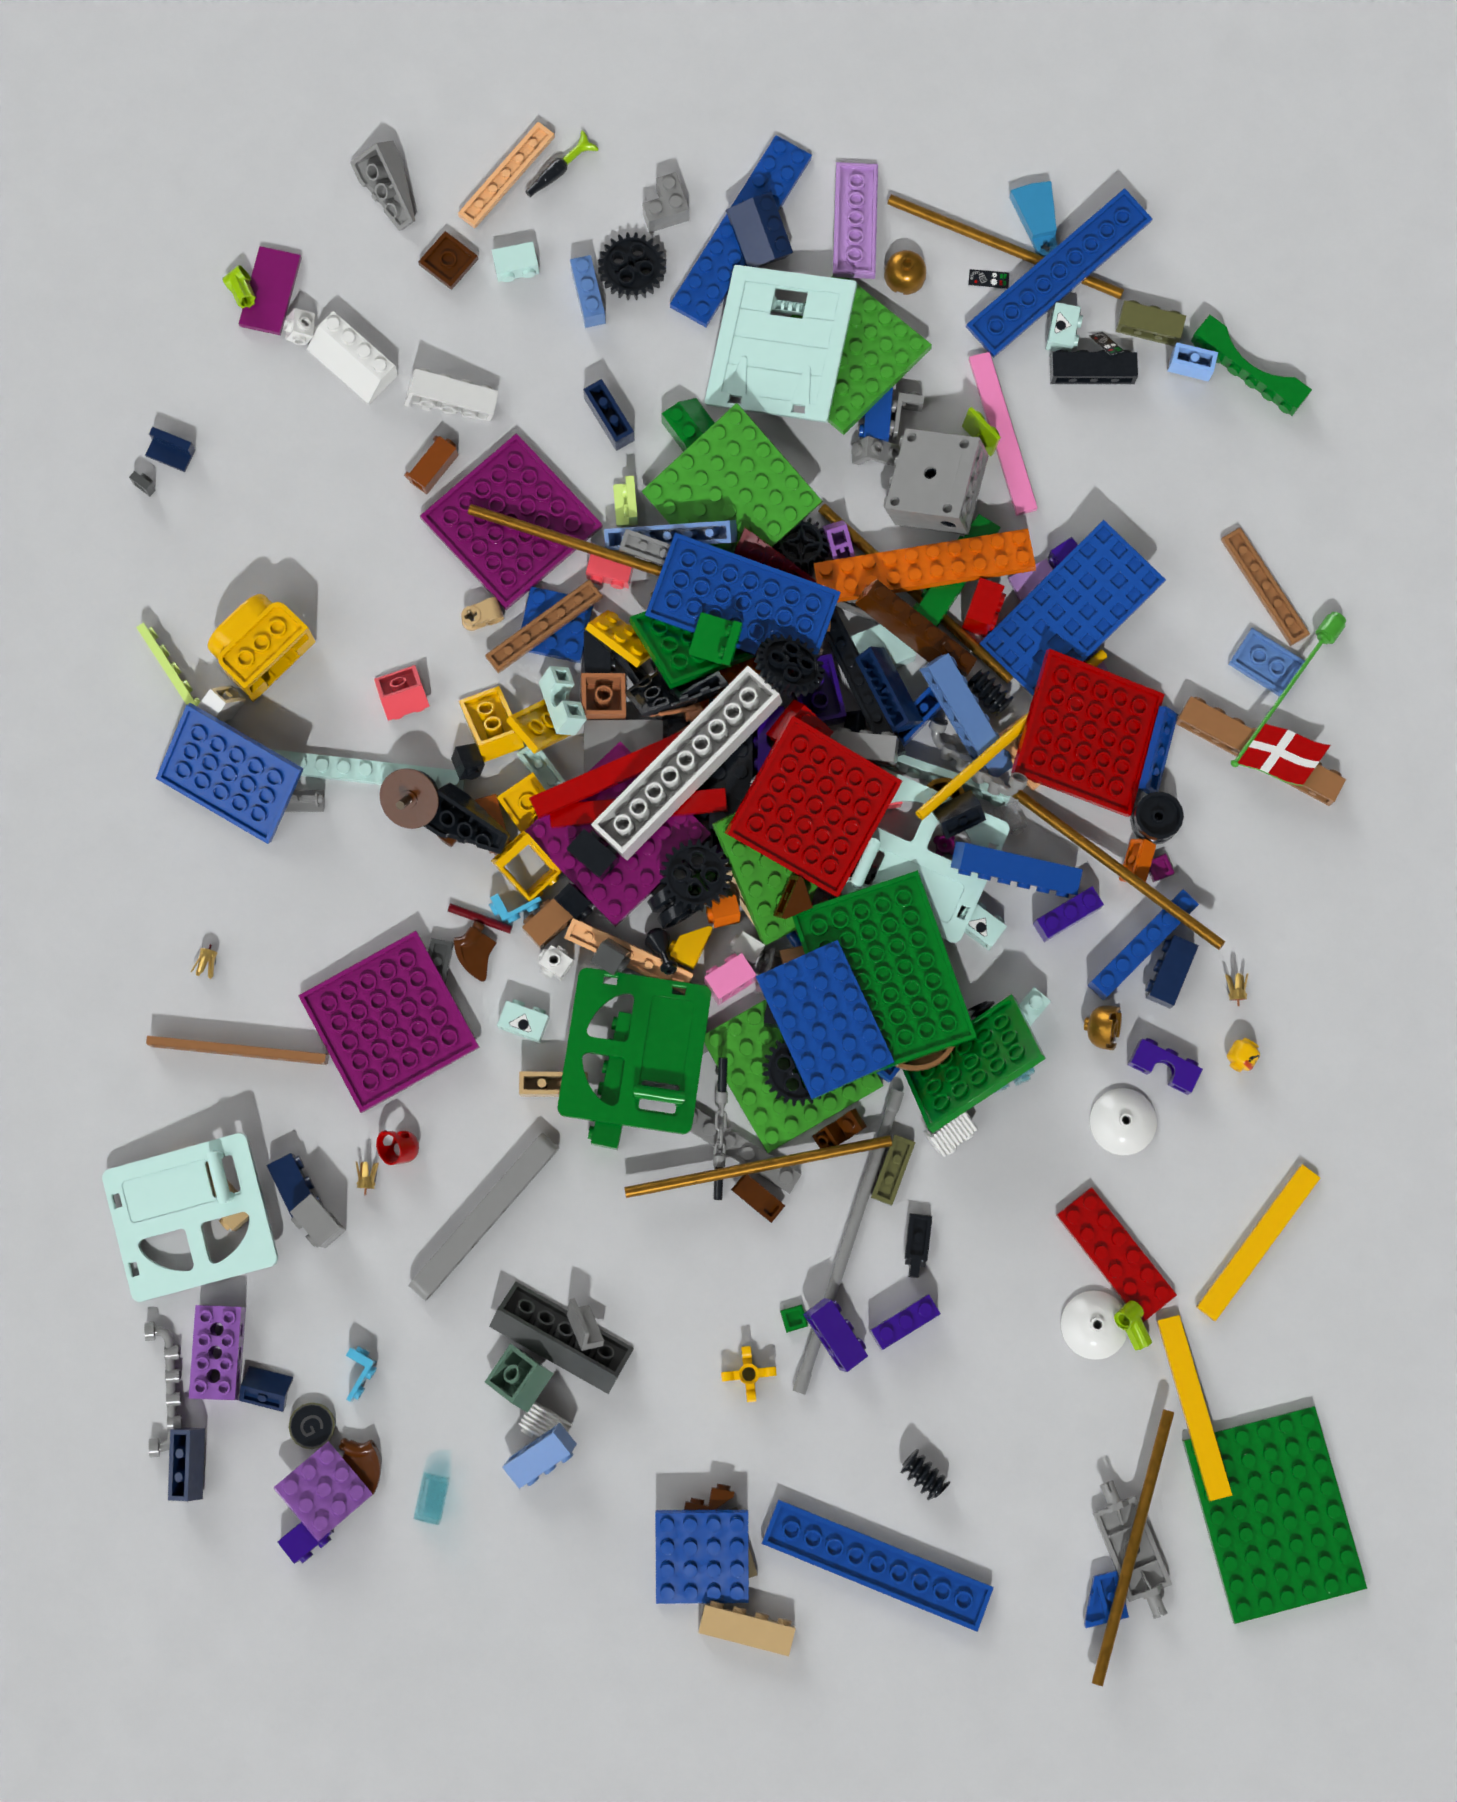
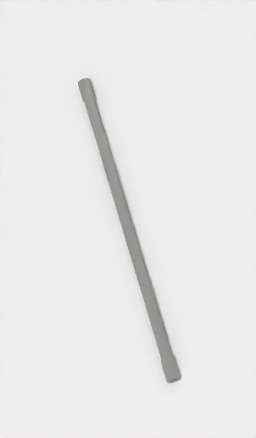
M891 1089L877 1137L890 1135L895 1116L899 1111L904 1096L903 1092ZM885 1148L872 1151L824 1296L826 1299H831L832 1301L836 1299ZM814 1330L793 1387V1391L804 1395L806 1394L812 1376L811 1372L821 1345V1341Z

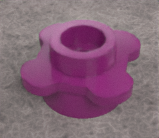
M939 835L935 836L933 839L937 849L935 853L940 856L944 854L953 855L955 837L946 839L944 835L941 837Z

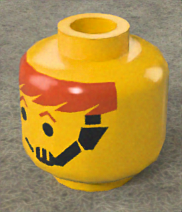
M1247 1038L1236 1040L1227 1053V1059L1231 1062L1229 1066L1238 1072L1252 1070L1260 1057L1259 1046Z

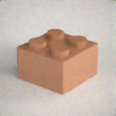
M581 673L580 702L587 720H625V673Z

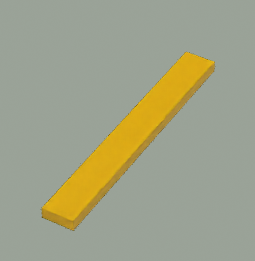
M1303 1164L1299 1166L1196 1306L1197 1309L1213 1321L1218 1319L1320 1180L1318 1175Z
M1180 1315L1158 1320L1157 1325L1208 1500L1213 1501L1232 1496Z

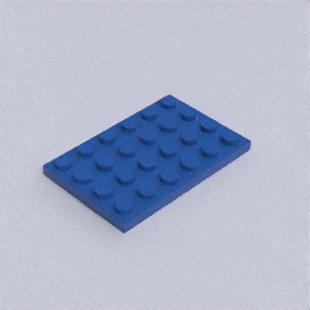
M189 703L184 709L156 779L269 844L272 842L304 768L194 704Z
M838 940L756 976V980L811 1100L894 1063L893 1057Z

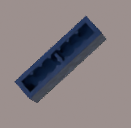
M870 646L855 658L893 733L909 730L923 722L885 647Z

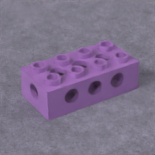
M195 1305L189 1399L239 1400L246 1307ZM219 1323L224 1327V1331L220 1336L215 1333V1327ZM217 1346L222 1350V1355L219 1359H216L213 1355V1351ZM214 1370L220 1372V1379L217 1382H214L211 1377Z

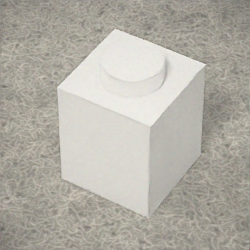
M744 931L740 936L736 934L730 943V946H732L731 953H736L737 956L742 953L752 967L766 946Z

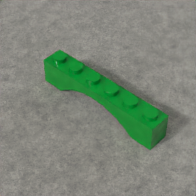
M1210 314L1191 339L1195 347L1218 352L1216 363H1221L1230 374L1244 380L1248 387L1256 389L1264 399L1275 403L1285 414L1293 416L1312 391L1311 388L1296 377L1271 375L1251 365L1234 347L1227 327Z

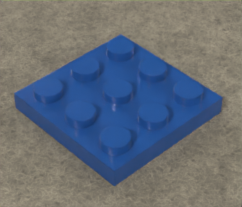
M531 587L521 628L568 594ZM594 605L537 645L529 653L581 663L584 650V632H588L585 628L591 620Z

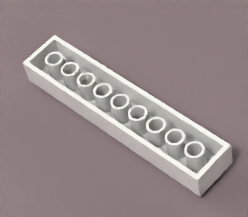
M749 666L591 824L595 831L624 859L628 860L783 703L780 694L775 689H771L768 683L765 684V680L759 677Z

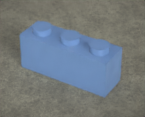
M591 255L570 259L571 272L585 328L606 324L605 311Z
M559 1423L510 1456L502 1468L519 1489L526 1484L531 1486L539 1479V1475L542 1473L547 1475L553 1471L558 1462L565 1463L574 1455L572 1451L577 1443L562 1424Z

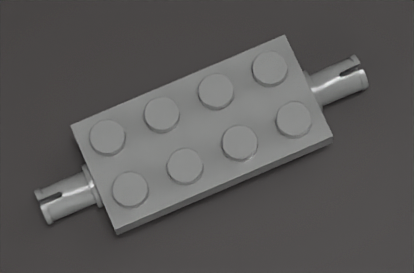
M1112 1480L1106 1482L1107 1484L1100 1485L1108 1505L1106 1508L1094 1512L1093 1516L1119 1577L1139 1502L1136 1496L1125 1500L1120 1499ZM1146 1522L1126 1597L1129 1602L1139 1598L1147 1599L1153 1618L1156 1619L1161 1617L1160 1614L1164 1616L1168 1613L1160 1597V1590L1172 1585V1582Z

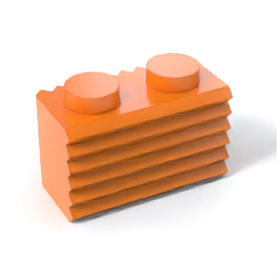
M734 894L732 897L728 896V898L722 899L720 897V904L713 901L712 909L706 907L708 923H713L714 928L740 923V910Z

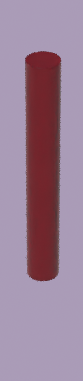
M451 903L448 907V912L478 921L481 924L509 934L512 931L513 925Z

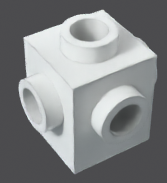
M294 308L284 322L285 340L291 341L296 345H306L316 331V326H314L315 313Z
M552 945L549 949L544 948L538 957L540 960L539 966L542 968L540 971L547 977L552 978L554 976L560 981L568 973L574 961L567 956L569 952L559 945L556 948ZM553 960H558L555 964L551 963Z

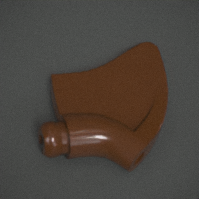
M475 921L463 936L454 937V948L457 958L464 969L479 981L484 982L487 978L488 959L497 943L483 934L484 925Z
M343 1438L338 1446L340 1450L344 1451L342 1458L374 1495L381 1475V1458L376 1444L373 1440L358 1443L354 1440L349 1441Z

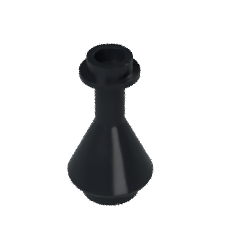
M654 928L647 933L645 945L660 956L663 963L660 966V970L666 975H671L676 972L678 964L675 960H671L668 954L670 934L661 928Z

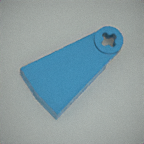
M1051 181L1032 183L1010 191L1009 196L1036 254L1044 257L1057 247V228ZM1043 244L1050 247L1048 252L1045 249H1041Z

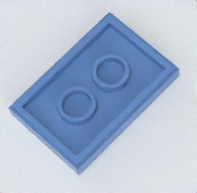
M1251 628L1228 665L1280 697L1305 661L1254 628Z

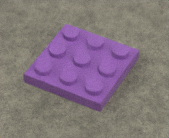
M329 1441L274 1486V1490L318 1542L373 1495Z

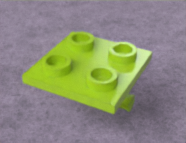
M970 407L962 427L971 437H979L988 455L991 457L1001 438L999 432L985 421L984 416L979 411H975L973 407Z

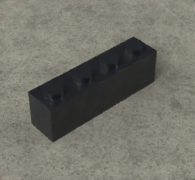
M1057 350L1052 352L1049 360L1050 384H1135L1138 378L1137 352H1131L1130 350H1124V352L1109 355L1105 350L1098 352H1089L1088 350H1079L1077 352Z

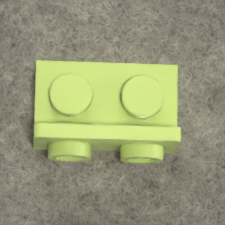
M625 476L626 484L613 485L616 525L618 527L638 525L634 476Z

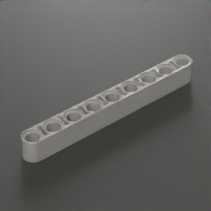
M541 1133L408 1286L426 1301L542 1170L560 1147L544 1133Z

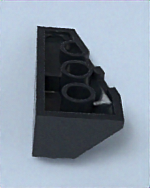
M452 783L437 789L439 796L438 810L435 817L424 826L425 828L445 839L452 838L458 840L459 843H470L476 845L477 848L498 854L503 853L510 834L470 795Z

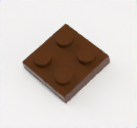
M445 231L418 263L419 266L452 290L478 261V256Z

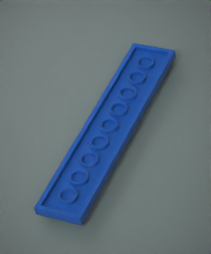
M776 135L731 207L750 198L772 192L779 212L811 161L812 155ZM727 214L670 303V308L704 327L708 326L728 294L734 265L745 266Z
M1124 188L968 322L966 328L994 358L1055 306L1056 302L1062 300L1149 225L1153 220L1152 217Z
M779 1499L761 1543L978 1632L994 1588Z

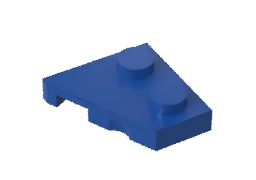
M1116 1570L1093 1576L1084 1621L1085 1628L1108 1622L1119 1580ZM1126 1603L1124 1604L1121 1619L1129 1618Z

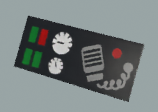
M969 270L968 285L1008 289L1009 273Z
M1103 332L1089 335L1109 355L1124 352L1121 347Z

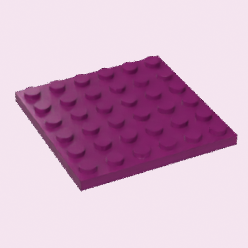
M517 433L420 515V519L489 593L497 598L505 610H508L531 587L538 584L575 552L576 549L469 515L468 509L471 504L584 541L590 539L603 527L602 523Z
M620 741L589 771L630 754L631 751ZM638 776L579 802L617 799ZM549 814L537 819L524 831L532 837L552 862L615 927L661 885L660 880L665 878V876L660 875V870H666V868L661 866V863L669 862L665 855L667 853L673 856L672 847L679 850L680 842L686 847L688 846L689 839L693 845H696L697 840L700 839L701 845H703L712 836L693 815L670 817L628 860L618 853L616 856L619 859V863L601 881L566 849L583 829L587 832L594 831L601 838L599 842L606 847L609 843L595 831L592 825L551 828Z
M417 931L410 933L298 995L360 1113L371 1109L480 1048Z

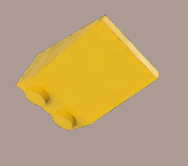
M500 686L459 700L473 740L477 744L484 762L524 748L523 740L506 722L509 716L512 715V712Z

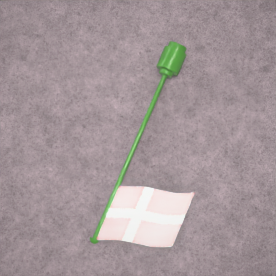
M1332 612L1322 621L1316 630L1317 639L1319 640L1318 644L1236 759L1231 760L1233 767L1240 765L1256 769L1293 785L1303 786L1331 745L1314 742L1288 729L1266 723L1321 645L1333 644L1339 637L1346 623V619L1342 614Z

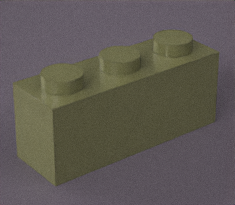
M1134 300L1124 301L1116 332L1175 347L1176 343H1179L1181 340L1186 315H1182L1174 310H1162L1154 305H1142Z

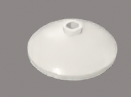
M1118 1088L1110 1090L1098 1098L1090 1112L1089 1124L1095 1141L1103 1149L1116 1155H1132L1143 1150L1152 1141L1156 1132L1157 1118L1152 1104L1145 1096L1132 1089ZM1124 1116L1129 1118V1124L1122 1122Z
M1086 1291L1073 1297L1065 1306L1060 1321L1061 1333L1067 1346L1077 1355L1087 1359H1103L1115 1354L1123 1346L1127 1338L1126 1331L1118 1327L1114 1320V1315L1123 1307L1121 1303L1110 1294L1101 1291ZM1096 1320L1101 1323L1099 1329H1095L1093 1326Z

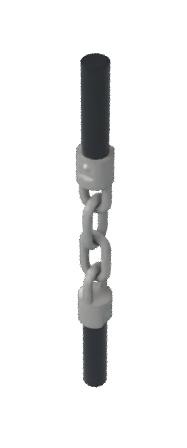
M719 1057L718 1090L716 1091L715 1101L719 1103V1110L715 1114V1129L718 1131V1137L714 1145L713 1166L715 1169L724 1168L726 1161V1145L723 1142V1131L727 1127V1113L724 1111V1104L728 1103L727 1057ZM718 1115H724L723 1127L721 1125L718 1127ZM717 1146L719 1148L723 1146L722 1154L717 1153ZM723 1179L714 1181V1200H722Z

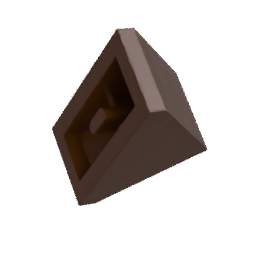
M790 875L773 914L777 918L787 919L813 908L802 877Z

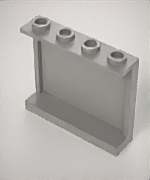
M586 720L584 723V773L588 772L620 741L632 753L666 738L667 726H663V720Z

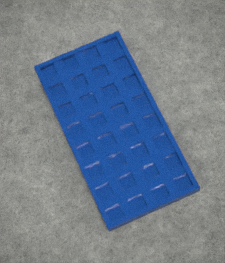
M1103 520L980 642V645L1033 696L1046 650L1052 649L1085 662L1166 579Z

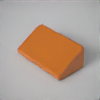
M1131 839L1123 866L1146 882L1156 844L1147 839ZM1119 877L1120 881L1126 882L1121 877Z

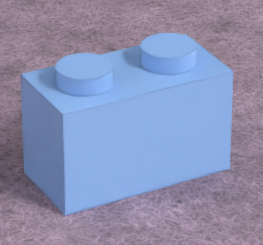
M1177 342L1172 351L1167 372L1209 382L1215 369L1218 352Z

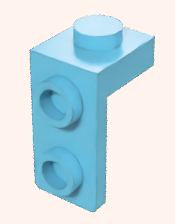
M497 893L490 897L492 903L489 906L494 916L499 914L503 922L508 921V923H512L521 918L520 913L526 910L530 913L538 909L542 899L539 896L508 913Z
M360 1346L357 1349L350 1347L346 1354L347 1357L365 1367L346 1399L349 1402H353L354 1399L358 1400L365 1390L362 1385L366 1379L370 1380L377 1369L374 1366L377 1361L368 1357L370 1352Z

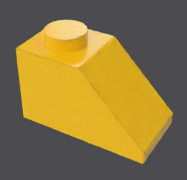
M706 926L680 935L677 941L673 940L668 949V952L671 953L670 959L694 970L713 932V927Z

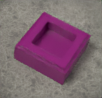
M1166 853L1152 859L1149 874L1153 883L1175 874Z

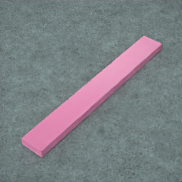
M986 352L970 356L969 363L987 422L998 430L1001 437L996 452L1015 514L1018 516L1037 511L1036 501L991 354Z

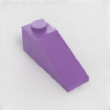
M843 520L822 526L829 543V552L832 560L855 556L848 527Z

